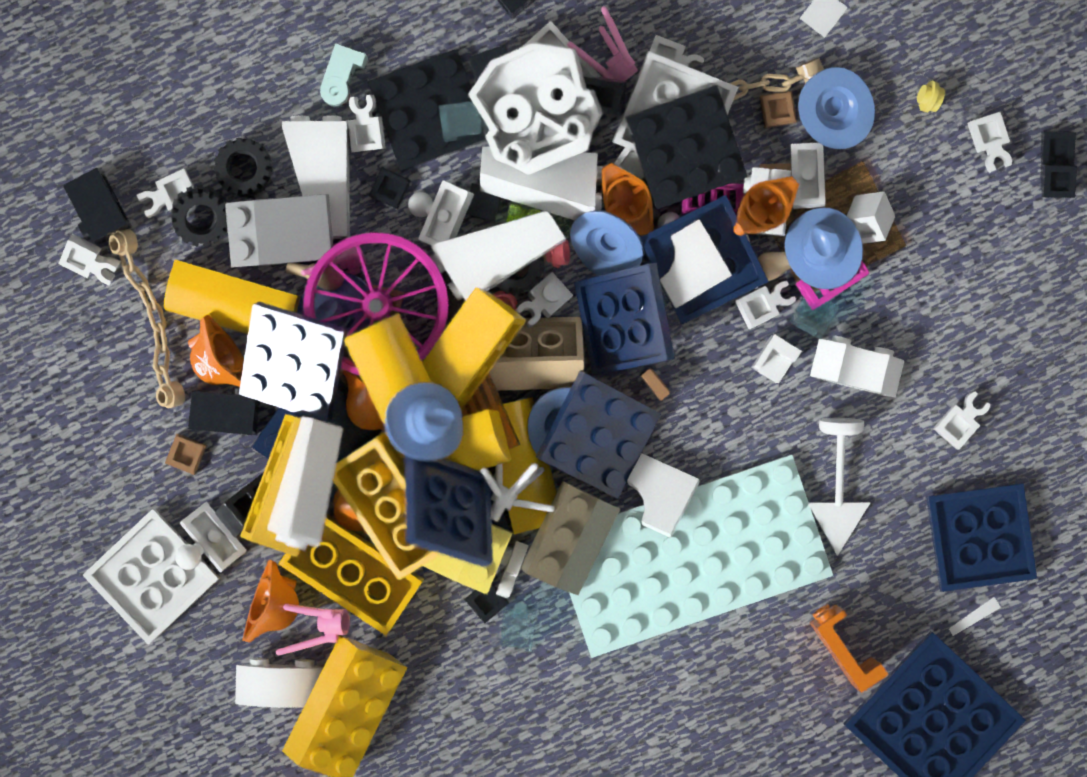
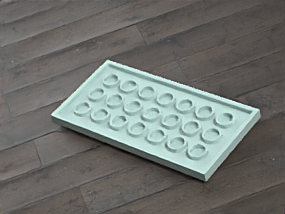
M788 455L697 486L671 538L642 525L641 521L645 510L644 504L618 513L579 595L570 593L591 658L833 576L793 455Z

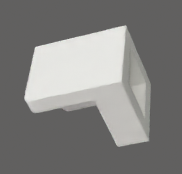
M885 192L855 196L847 217L856 226L863 244L886 241L895 214Z
M773 334L751 368L773 382L779 383L790 365L797 360L802 351Z

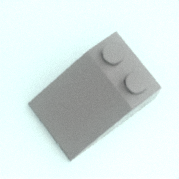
M329 194L225 203L231 267L320 260L334 246Z

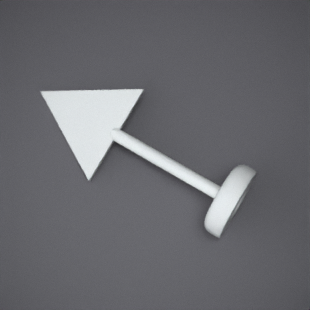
M853 418L819 419L821 432L837 435L835 502H809L808 504L838 556L870 502H843L845 435L862 433L864 421Z

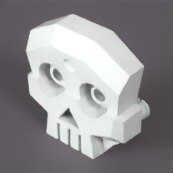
M531 43L492 60L468 94L490 129L485 136L495 160L513 166L527 175L590 150L592 133L603 114L594 90H586L576 49L541 43ZM556 88H560L563 91V98L560 101L555 100L553 97V91ZM512 107H515L519 112L515 120L509 117V110ZM545 124L559 132L542 140Z

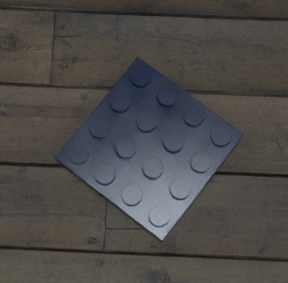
M930 631L843 724L899 777H974L1026 720L940 638Z

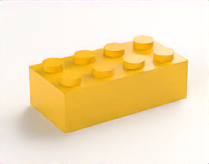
M387 431L336 463L333 482L398 580L441 555L440 553L406 543L405 457L400 459Z
M328 514L325 515L319 547L307 544L305 550H299L297 557L285 553L279 562L280 566L385 636L390 632L424 580L415 572H411L398 580L376 546L352 530L343 527Z
M339 635L338 642H336L282 751L298 766L329 777H353L408 667L386 652Z

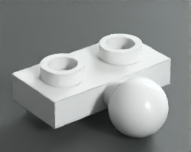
M444 180L440 185L434 202L430 195L425 192L413 194L408 201L410 212L416 217L427 216L418 239L434 246L437 243L456 238L474 194Z
M207 502L180 522L181 526L195 541L194 545H182L176 552V562L185 570L196 568L201 561V555L204 553L221 573L247 551L221 522Z

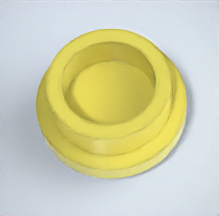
M930 81L927 85H923L917 95L920 110L926 113L929 111L936 112L943 103L945 89L940 87L939 83L935 81Z

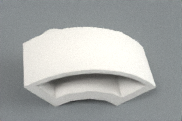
M833 336L832 341L819 339L810 376L871 393L896 397L904 360L893 357V350L875 347L874 352L851 346L852 340L839 336Z
M252 658L249 664L236 665L235 704L259 707H304L324 667L315 666L314 660L309 659L295 660V665L269 664V659Z

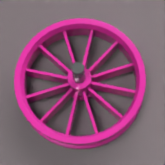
M365 233L339 242L329 249L316 263L305 288L304 316L316 319V293L360 303V308L320 320L328 322L362 311L364 316L347 333V337L366 318L371 319V326L374 324V320L382 321L386 317H391V310L436 320L431 334L423 345L408 332L411 340L420 347L417 353L421 361L429 354L441 337L447 320L448 297L439 269L433 260L417 245L392 234ZM362 244H388L378 288L372 287L360 248ZM391 245L408 251L417 259L385 291L382 289ZM355 246L369 286V290L366 292L332 262L341 253ZM420 261L428 270L435 285L391 298L389 293ZM329 264L363 295L361 299L317 289L318 282ZM436 288L438 298L437 316L393 307L392 301ZM343 356L341 368L360 375L355 362Z

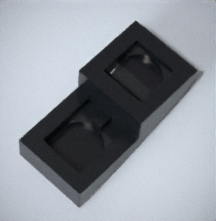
M1041 131V192L1043 198H1075L1077 166L1074 165L1076 132Z

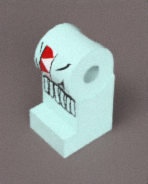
M335 44L320 89L321 97L328 105L339 108L347 104L351 94L349 85L355 68L365 69L368 60L366 54Z

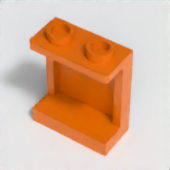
M826 604L812 614L815 619L809 622L852 686L863 693L889 675L882 664L872 657L858 665L836 634L833 625L847 616L844 609L837 605L830 607L829 604Z

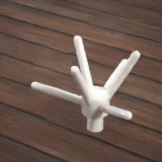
M503 464L496 465L494 479L486 468L481 470L493 491L491 500L494 503L491 506V519L498 522L505 508L510 510L512 506L548 512L555 510V507L552 505L516 499L521 491L544 472L543 467L538 468L537 464H532L510 489L502 485Z

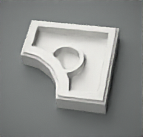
M700 219L671 236L675 248L674 261L669 272L660 279V283L675 308L732 276Z
M641 453L627 482L639 492L644 500L645 510L641 521L642 525L671 538L699 484V479Z

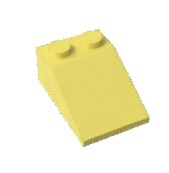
M492 524L493 564L485 568L443 554L423 566L458 583L487 594L513 532Z

